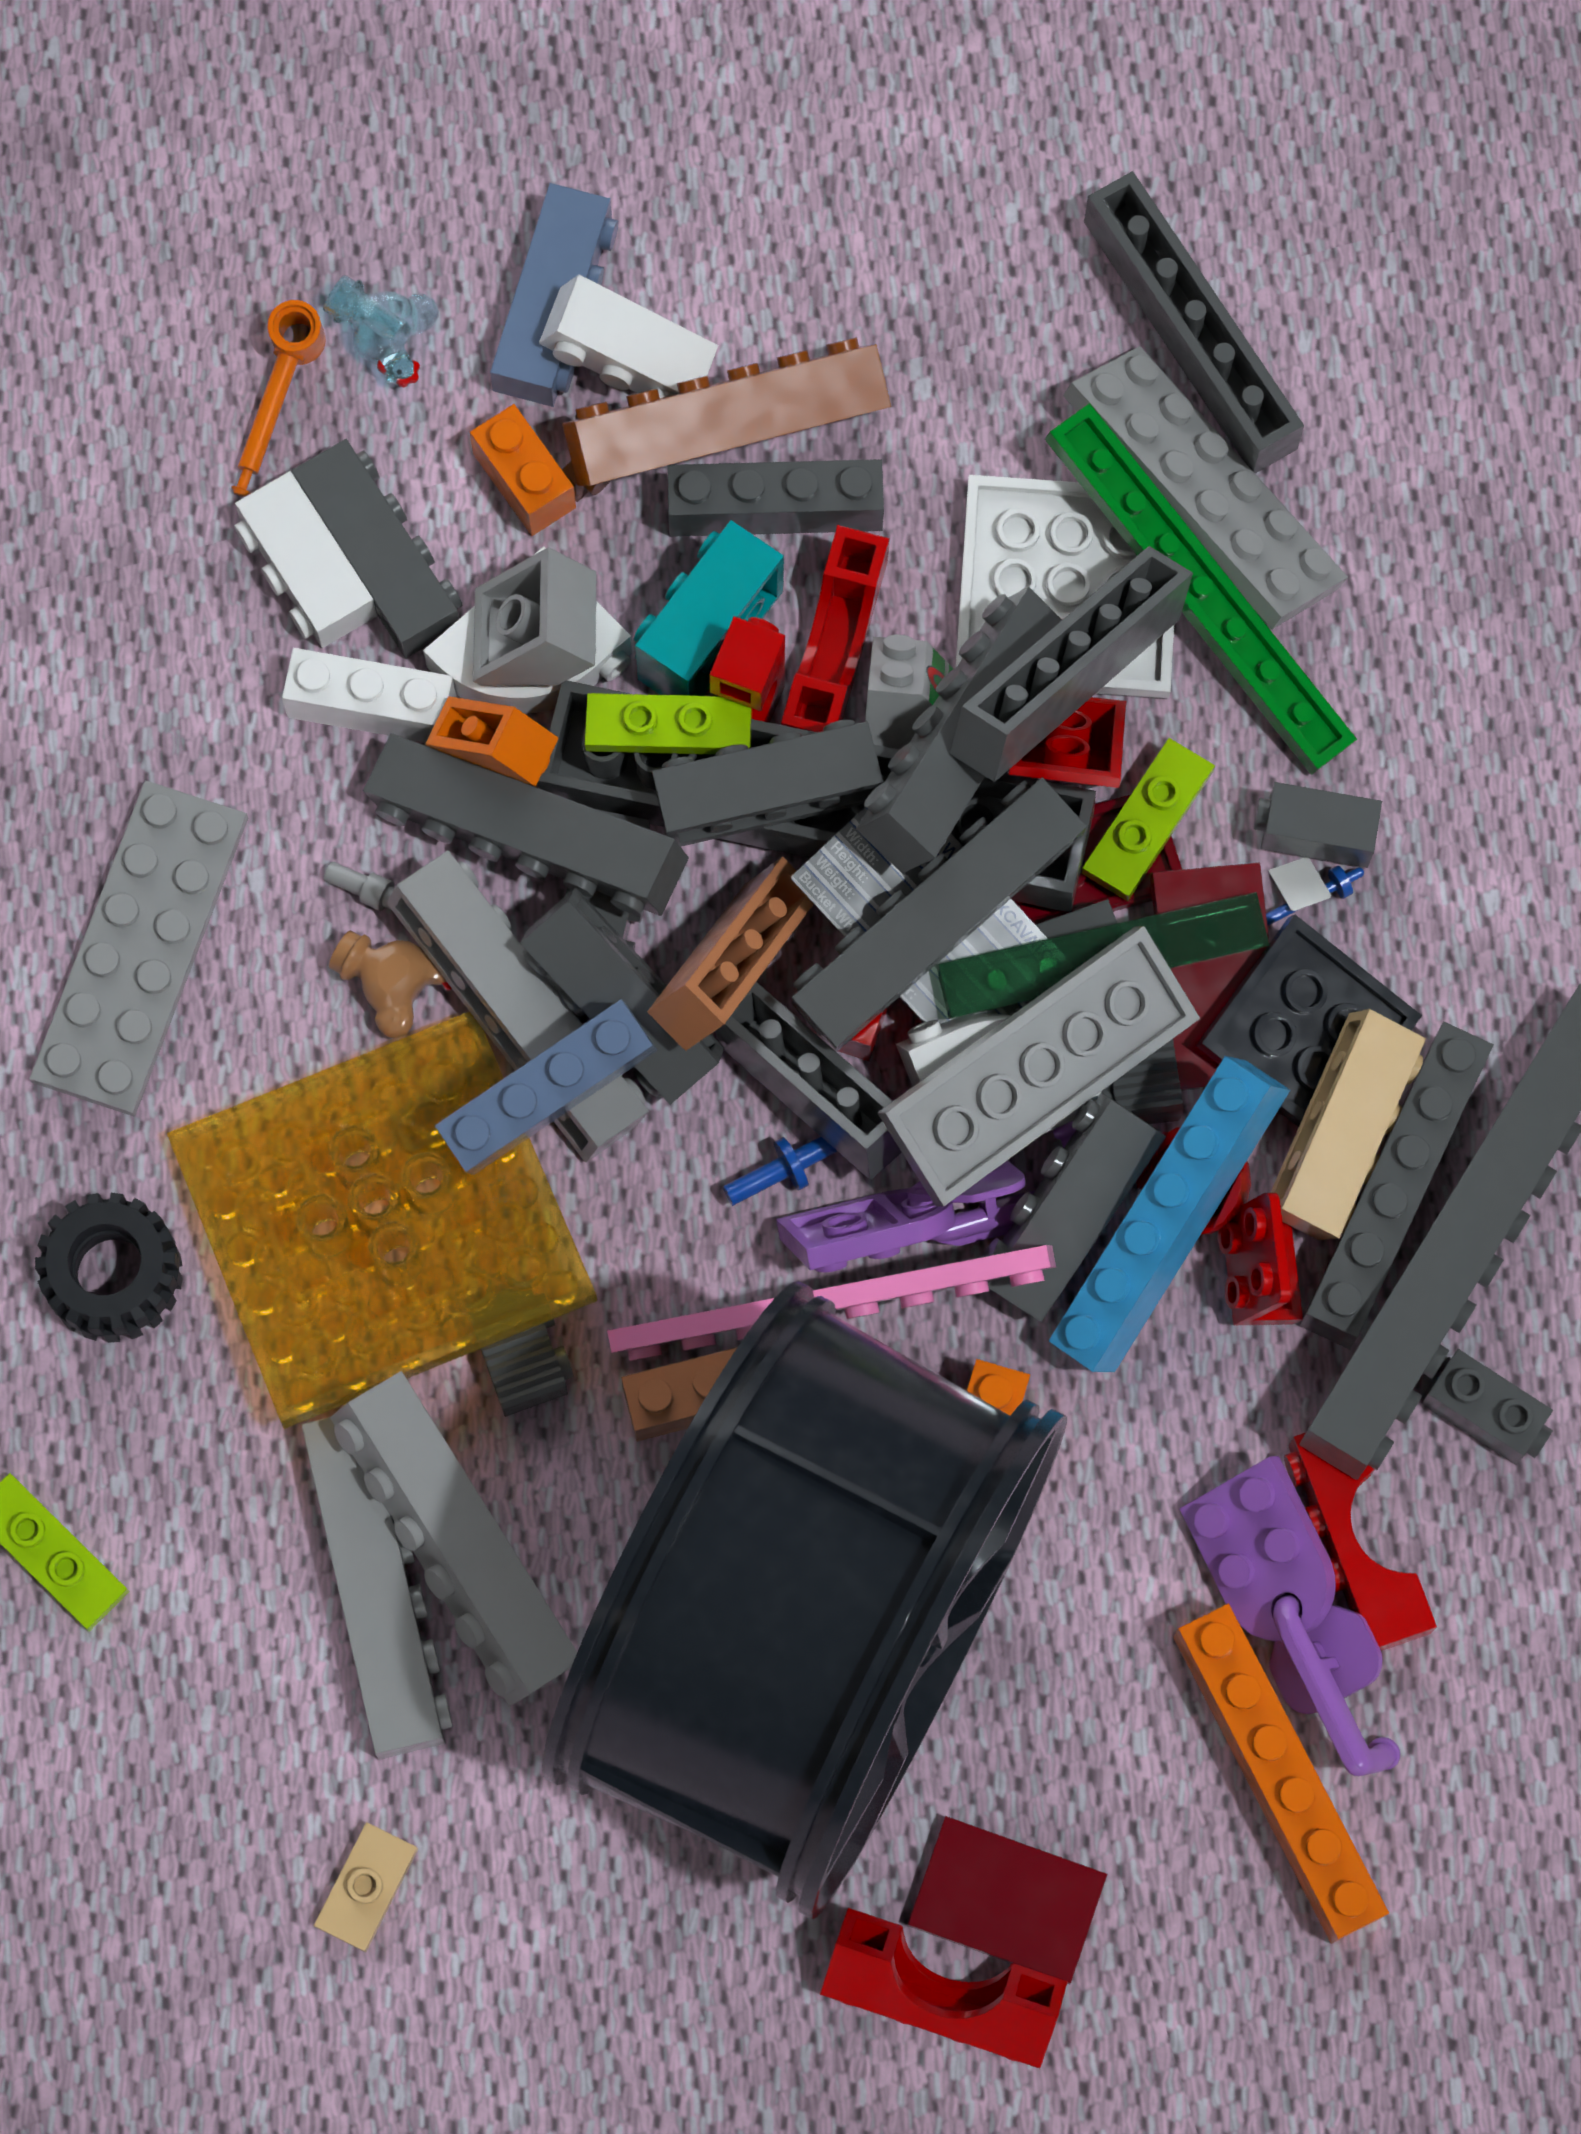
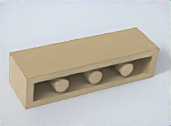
M1371 1009L1348 1014L1270 1192L1277 1193L1280 1198L1282 1221L1317 1240L1337 1239L1345 1232L1357 1206L1355 1201L1363 1184L1368 1183L1380 1157L1377 1151L1384 1135L1392 1131L1401 1113L1402 1107L1398 1102L1405 1086L1414 1081L1422 1067L1423 1056L1420 1055L1426 1038Z

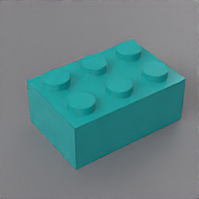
M732 520L729 521L721 533L714 530L709 534L698 551L697 558L700 561L689 575L682 572L676 577L665 596L668 603L657 617L653 614L648 615L634 635L633 641L636 642L637 679L659 695L705 696L710 689L709 674L733 617L735 616L746 621L750 617L763 619L783 593L784 555Z

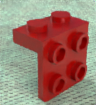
M1263 1193L1243 1204L1235 1219L1227 1223L1218 1233L1219 1247L1222 1253L1225 1254L1228 1279L1225 1284V1300L1228 1307L1232 1309L1233 1326L1293 1325L1303 1320L1292 1226L1282 1221L1278 1194Z

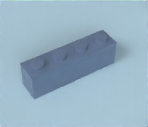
M553 183L549 184L490 371L492 390L494 392L554 407L558 391L568 392L575 366L567 365L557 360L552 354L553 351L540 345L539 341L560 287L577 275H581L599 285L602 284L604 267L598 266L603 249L612 250L619 225L618 220L612 219L611 198Z
M621 999L436 1124L435 1127L465 1172L475 1175L658 1050L628 1005Z

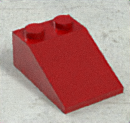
M1091 697L1011 767L1009 775L1040 779L1043 777L1048 780L1120 788L1126 701Z

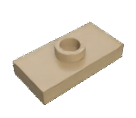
M366 1822L314 1927L366 1953L418 1848Z

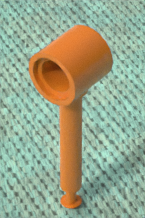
M301 300L282 302L274 308L268 319V333L274 346L273 353L277 358L238 468L242 470L237 486H231L234 494L241 497L251 494L247 490L252 474H258L296 366L314 361L321 355L325 347V332L317 311L310 304ZM304 324L308 326L310 333L300 342L293 343L283 338L285 331L292 325Z

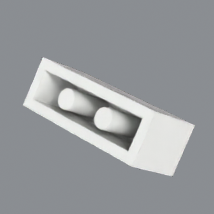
M577 275L560 287L539 341L540 345L553 351L552 354L557 360L571 366H584L600 374V380L608 386L620 390L630 389L636 393L658 389L660 398L679 393L676 383L707 376L719 346L581 275Z
M291 471L235 503L240 522L235 524L234 528L249 553L259 549L268 563L261 568L267 582L277 596L284 592L287 593L295 608L289 611V614L305 639L314 635L321 648H324L377 617L372 596Z
M293 648L282 700L288 718L388 736L392 733L406 739L426 742L448 696L456 697L453 676Z

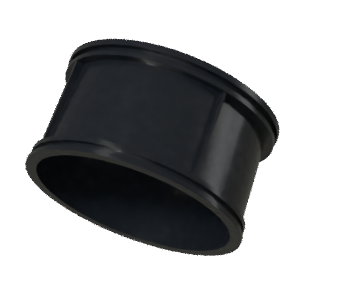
M799 1281L788 1285L759 1316L715 1381L666 1466L618 1560L583 1637L559 1698L545 1744L542 1761L543 1777L555 1785H562L568 1781V1787L581 1795L588 1794L592 1790L597 1789L717 1844L778 1876L776 1896L787 1903L791 1902L797 1895L800 1896L799 1912L811 1919L817 1918L842 1885L879 1823L924 1740L987 1615L1048 1480L1065 1433L1067 1416L1051 1409L1042 1418H1039V1405L1028 1399L1024 1400L1010 1416L836 1317L835 1303L822 1296L814 1297L813 1289Z

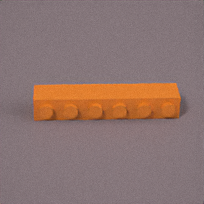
M1229 1603L1178 1628L1173 1638L1330 1943L1332 1944L1388 1915L1387 1907Z

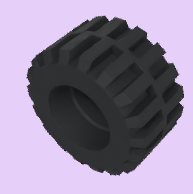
M111 1192L110 1199L103 1200L99 1193L87 1195L88 1203L80 1207L76 1200L65 1206L69 1212L65 1217L60 1219L55 1214L47 1223L52 1230L49 1236L43 1234L40 1236L37 1246L42 1253L41 1257H35V1270L40 1276V1280L37 1282L42 1294L63 1323L72 1331L76 1329L81 1331L85 1338L96 1341L98 1336H103L108 1343L120 1342V1335L129 1334L131 1339L143 1336L141 1328L149 1323L153 1328L157 1327L163 1321L160 1316L161 1312L165 1308L171 1311L177 1302L173 1295L175 1289L181 1290L183 1277L179 1272V1267L183 1265L181 1254L176 1247L174 1238L163 1219L155 1210L151 1212L144 1202L136 1198L129 1202L123 1194ZM108 1240H122L133 1244L141 1255V1264L137 1276L129 1286L122 1291L110 1295H96L82 1288L78 1280L79 1265L85 1254L92 1247Z

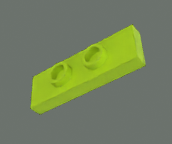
M587 693L586 751L677 754H716L722 748L738 744L747 745L749 749L751 748L752 708L721 696Z
M1168 738L1083 866L1082 874L1128 902L1214 772L1215 765L1173 739Z
M11 1473L0 1482V1544L90 1632L130 1591Z

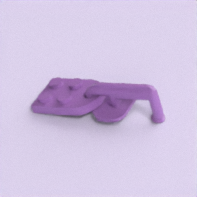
M1073 1121L1057 1127L1053 1131L1054 1137L1061 1140L1063 1148L1076 1131L1072 1127ZM1007 1160L944 1207L935 1206L919 1181L911 1188L886 1191L778 1218L776 1221L779 1239L809 1270L825 1273L843 1269L847 1266V1261L865 1256L871 1259L889 1258L900 1253L901 1247L930 1239L943 1244L962 1246L1005 1235L1014 1223L1010 1220L1012 1210L1025 1193L996 1200V1197L1021 1190L1026 1184L1025 1176ZM979 1202L980 1208L954 1214L953 1203Z
M1270 1456L1179 1508L1225 1603H1229L1240 1626L1256 1637L1275 1641L1269 1667L1286 1703L1299 1713L1319 1714L1349 1774L1359 1777L1394 1768L1400 1760L1398 1745L1389 1738L1379 1737L1367 1746L1345 1701V1698L1372 1684L1379 1676L1383 1662L1380 1647L1366 1619L1361 1614L1333 1604L1336 1582L1332 1562L1280 1457Z

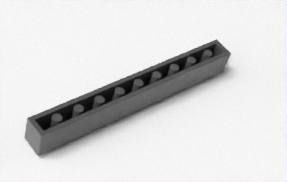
M1581 984L1578 985L1299 1444L1356 1480L1359 1479L1367 1465L1378 1470L1395 1442L1385 1435L1395 1419L1403 1424L1407 1422L1422 1395L1413 1390L1421 1375L1425 1374L1433 1378L1449 1352V1349L1441 1345L1447 1332L1451 1328L1460 1333L1477 1304L1468 1300L1474 1287L1478 1283L1487 1288L1504 1259L1495 1255V1252L1504 1238L1511 1243L1515 1242L1531 1216L1521 1210L1530 1194L1541 1199L1557 1173V1170L1548 1166L1554 1154L1558 1150L1567 1155L1581 1133V1125L1575 1122L1581 1111Z

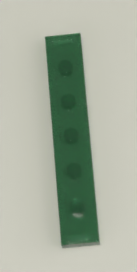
M1257 892L938 964L936 968L948 1019L1032 1001L1135 926H1144L1170 969L1269 946V941Z

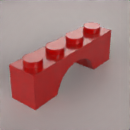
M837 525L823 574L821 591L810 636L799 669L794 675L781 725L818 733L823 732V728L826 725L844 719L888 563L890 538Z
M1306 1432L1294 1436L1288 1445L1291 1453L1284 1455L1285 1466L1294 1487L1304 1486L1311 1505L1305 1507L1319 1537H1323L1333 1565L1336 1582L1335 1593L1343 1591L1349 1609L1361 1614L1366 1619L1381 1651L1431 1634L1437 1628L1418 1575L1416 1573L1393 1571L1379 1565L1363 1551L1354 1535L1351 1523L1353 1498L1358 1487L1372 1475L1375 1469L1367 1465L1359 1479L1356 1480L1301 1447L1299 1444Z
M848 1908L820 1995L1040 2069L1059 2016L1068 1981L1012 1963L997 1976L983 1981L963 1982L948 1979L932 1972L915 1958L907 1945L902 1925Z

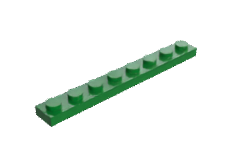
M1090 403L1051 430L1044 440L1133 552L1138 556L1150 546L1193 573L1182 609L1183 615L1307 771L1313 775L1357 740L1354 734Z

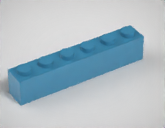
M1228 1056L1223 1058L1050 1337L1049 1342L1092 1372H1115L1291 1091L1290 1089L1246 1060Z

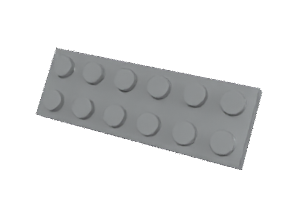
M1140 346L1071 382L1063 394L1065 399L1076 411H1079L1089 403L1093 406L1233 584L1271 629L1276 628L1334 593L1346 581L1348 576Z
M144 781L29 1078L32 1083L135 1117L247 824V813L156 783Z
M1135 926L880 1110L878 1115L935 1206L944 1207L1198 1021L1200 1017L1144 926Z

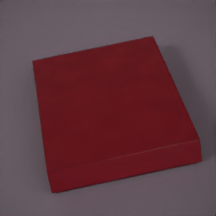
M945 1816L907 1926L1005 1962L1015 1963L1068 1981L1067 1984L1070 1985L1108 1874Z

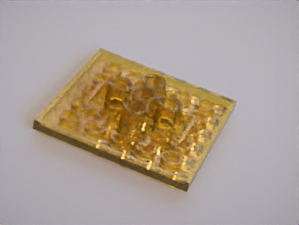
M470 1011L167 1133L284 1429L347 1404L400 1371L408 1379L598 1301L596 1292L530 1138L475 1175H471L465 1172L435 1127L436 1124L504 1079L484 1030ZM364 1152L370 1155L360 1165L351 1166L345 1164L346 1160L354 1154ZM438 1179L442 1182L432 1192L424 1193L416 1190L418 1185L426 1180ZM387 1200L389 1202L387 1208L380 1213L371 1214L365 1212V1208L374 1201ZM335 1221L337 1223L334 1230L328 1234L317 1235L313 1233V1229L322 1222ZM405 1247L409 1250L407 1256L400 1261L389 1262L384 1260V1256L393 1249Z

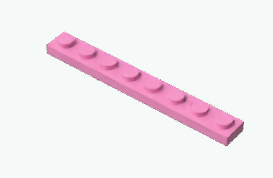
M1043 1245L813 1290L814 1297L822 1296L835 1303L836 1310L845 1309L846 1319L880 1313L878 1302L899 1298L901 1308H908L933 1303V1291L953 1287L956 1298L989 1292L988 1281L1009 1277L1011 1287L1045 1281L1043 1270L1056 1268L1052 1245ZM774 1298L608 1330L611 1353L627 1351L629 1361L662 1355L660 1344L681 1341L683 1351L716 1345L714 1334L736 1330L737 1340H743Z

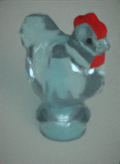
M343 275L329 294L323 306V311L334 317L333 322L342 323L347 321L353 328L354 349L359 356L377 365L378 371L386 376L388 384L396 383L399 387L405 388L410 383H416L419 379L417 372L420 369V364L417 361L411 360L405 350V345L410 337L433 327L439 318L437 303L425 294H413L409 298L396 292L388 291L367 294L364 292V284L361 280L355 281L347 275Z

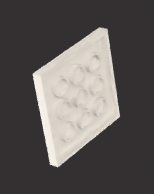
M982 475L968 476L955 668L962 659L959 655L961 647L973 634L980 631L985 623V620L982 618L984 610L998 596L1005 594L1007 597H1010L1030 587L1063 620L1137 557L1079 482ZM1174 625L1096 694L1169 699L1171 692Z

